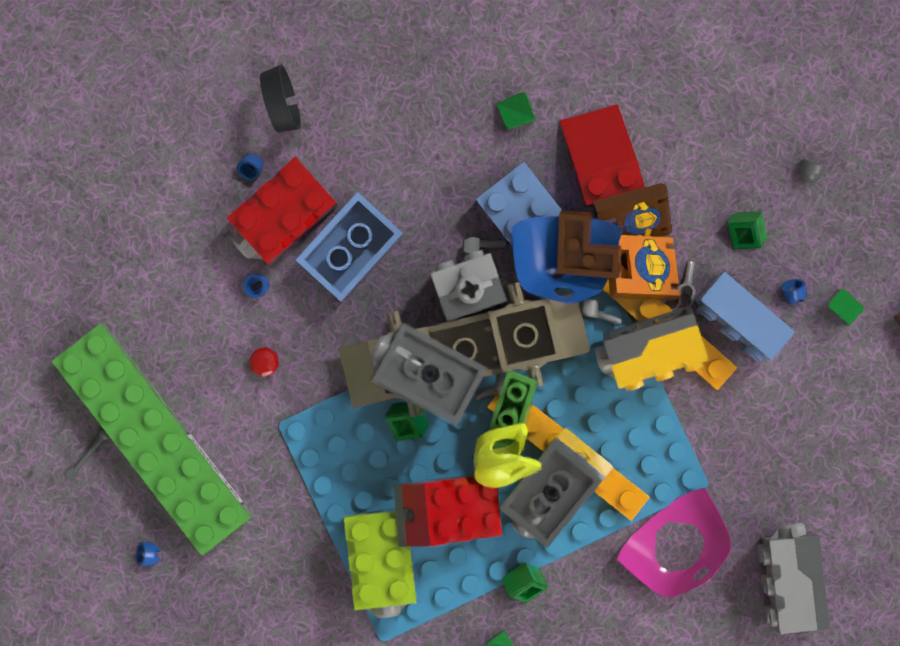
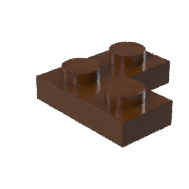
M562 210L559 213L557 273L618 279L620 276L621 246L591 243L592 213Z

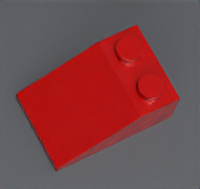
M618 104L560 120L584 208L593 206V201L645 188L638 161Z

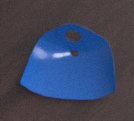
M559 216L532 217L522 220L512 227L515 271L521 287L528 293L572 304L593 297L602 291L608 278L561 274L562 279L552 278L553 273L557 272ZM592 218L591 243L619 245L623 228L608 221ZM556 288H568L574 294L569 297L557 295L554 290Z

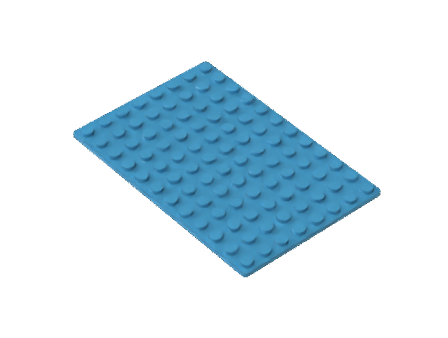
M560 288L555 291L560 296L574 293L568 288ZM603 290L588 299L599 301L598 311H603L622 319L620 326L603 319L582 315L591 352L551 361L540 367L544 386L539 387L537 383L533 405L563 429L566 427L614 466L615 470L650 496V498L631 521L593 492L548 548L536 538H525L518 534L513 528L512 519L501 510L502 536L452 542L431 547H411L417 603L407 604L398 616L377 618L365 609L381 641H388L503 586L502 578L524 562L537 568L543 567L670 506L669 504L691 491L708 487L709 482L661 381H656L655 377L643 380L644 386L627 391L626 387L618 388L615 378L601 372L595 350L597 347L604 345L603 333L633 324L628 312ZM513 370V372L529 377L528 370ZM497 374L481 379L458 425H452L423 409L429 422V427L423 438L396 441L385 418L392 404L407 402V400L394 398L352 408L348 390L280 422L279 429L350 579L351 573L344 516L346 514L395 509L393 484L461 475H475L473 459L476 441L482 434L491 429L490 424L494 412L487 408V406L497 395L476 400L475 393L494 386ZM526 438L525 446L520 456L538 461L544 452ZM518 479L505 487L498 488L500 507L522 479Z

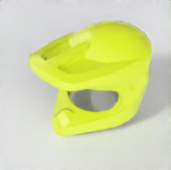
M516 424L491 430L482 434L477 439L473 462L475 478L478 483L485 487L501 488L541 470V463L520 456L528 434L525 424ZM498 440H516L510 446L492 449V446Z

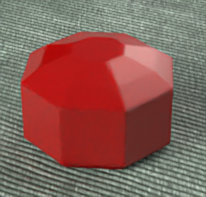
M268 347L255 349L249 359L251 370L261 377L274 374L280 365L278 354Z

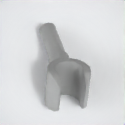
M475 237L466 238L463 243L462 252L471 254L479 251L480 247L506 248V241L482 240Z
M693 261L687 262L685 279L683 284L678 287L680 295L688 294L690 296V305L694 303L696 289L692 285L695 265Z
M589 299L582 301L581 312L583 316L603 319L620 326L622 319L606 312L598 311L599 301Z
M497 374L494 386L475 393L476 400H481L495 394L500 395L506 374Z

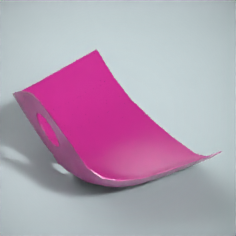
M706 488L691 491L669 504L670 506L659 511L629 538L617 557V560L648 588L664 597H676L707 583L717 573L731 551L729 532ZM668 521L695 525L702 533L705 542L702 554L697 563L688 569L669 572L656 561V531L662 528ZM705 567L710 568L705 577L700 580H694V576L699 570Z

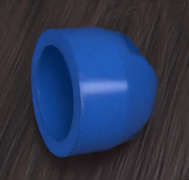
M254 154L244 156L237 165L238 174L245 180L255 181L263 171L264 164L262 159Z
M260 273L248 275L243 283L245 293L251 298H259L266 295L270 288L269 280ZM262 281L263 286L254 290L252 285Z
M792 279L786 281L781 286L783 296L789 304L797 305L798 300L803 302L807 297L806 283L802 279ZM791 287H796V288H797V289H794V290H789Z
M140 542L136 550L137 565L150 567L157 564L160 557H156V552H161L159 547L151 542Z

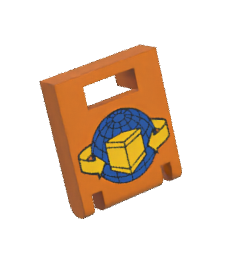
M621 235L619 246H621V255L626 252L629 279L621 278V273L618 279L608 278L610 297L660 300L680 298V290L671 289V287L676 288L679 286L675 250L666 249V247L674 245V239L671 237Z

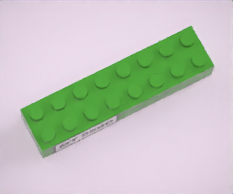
M105 324L96 326L52 360L55 367L201 556L253 517L237 493Z

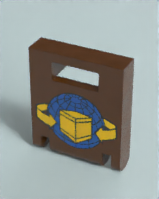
M656 184L593 201L596 219L605 221L616 218L617 226L623 228L621 235L663 237L672 233L668 191L665 184Z

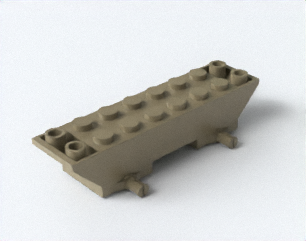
M520 282L514 284L517 296L515 295L513 284L507 285L512 304H509L504 309L415 329L486 367L487 370L483 377L508 372V370H528L529 378L535 380L534 375H536L539 387L544 386L540 367L551 361L591 352L579 302L567 304L547 298L538 301L524 300ZM572 293V294H567V295H562V296H563V297H569V296H572L574 293ZM399 311L393 312L396 324H394L392 313L386 314L390 328L389 333L396 332L399 325H401ZM379 338L339 348L352 408L394 398L404 399L370 381L375 372L370 355ZM407 401L410 417L416 416L413 404ZM415 405L417 415L423 414L421 407Z

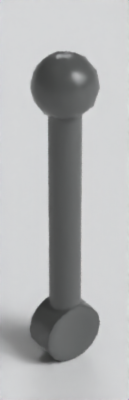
M103 428L99 431V437L76 465L66 471L67 479H76L78 471L101 442L109 438V435Z

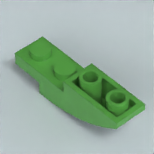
M508 370L490 424V431L516 424L527 425L535 397L537 380ZM498 440L494 443L492 449L510 446L516 440Z

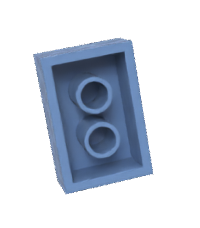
M525 162L475 201L512 250V227L518 222L532 217L559 216V213L562 211Z
M357 192L298 256L296 261L343 303L404 235Z
M726 272L717 274L694 301L699 306L696 311L707 321L716 320L721 324L722 327L719 331L728 339L742 342L745 345L742 350L754 361L772 360L795 333L792 328Z

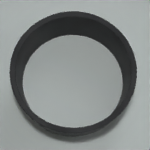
M280 64L260 74L262 96L274 129L277 132L299 130L301 128V118L298 105H287L286 98L295 96L285 67Z

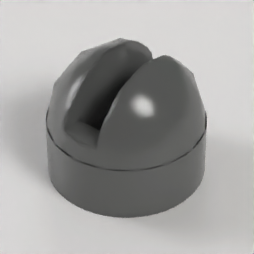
M802 159L799 166V175L805 182L814 183L823 175L825 166Z

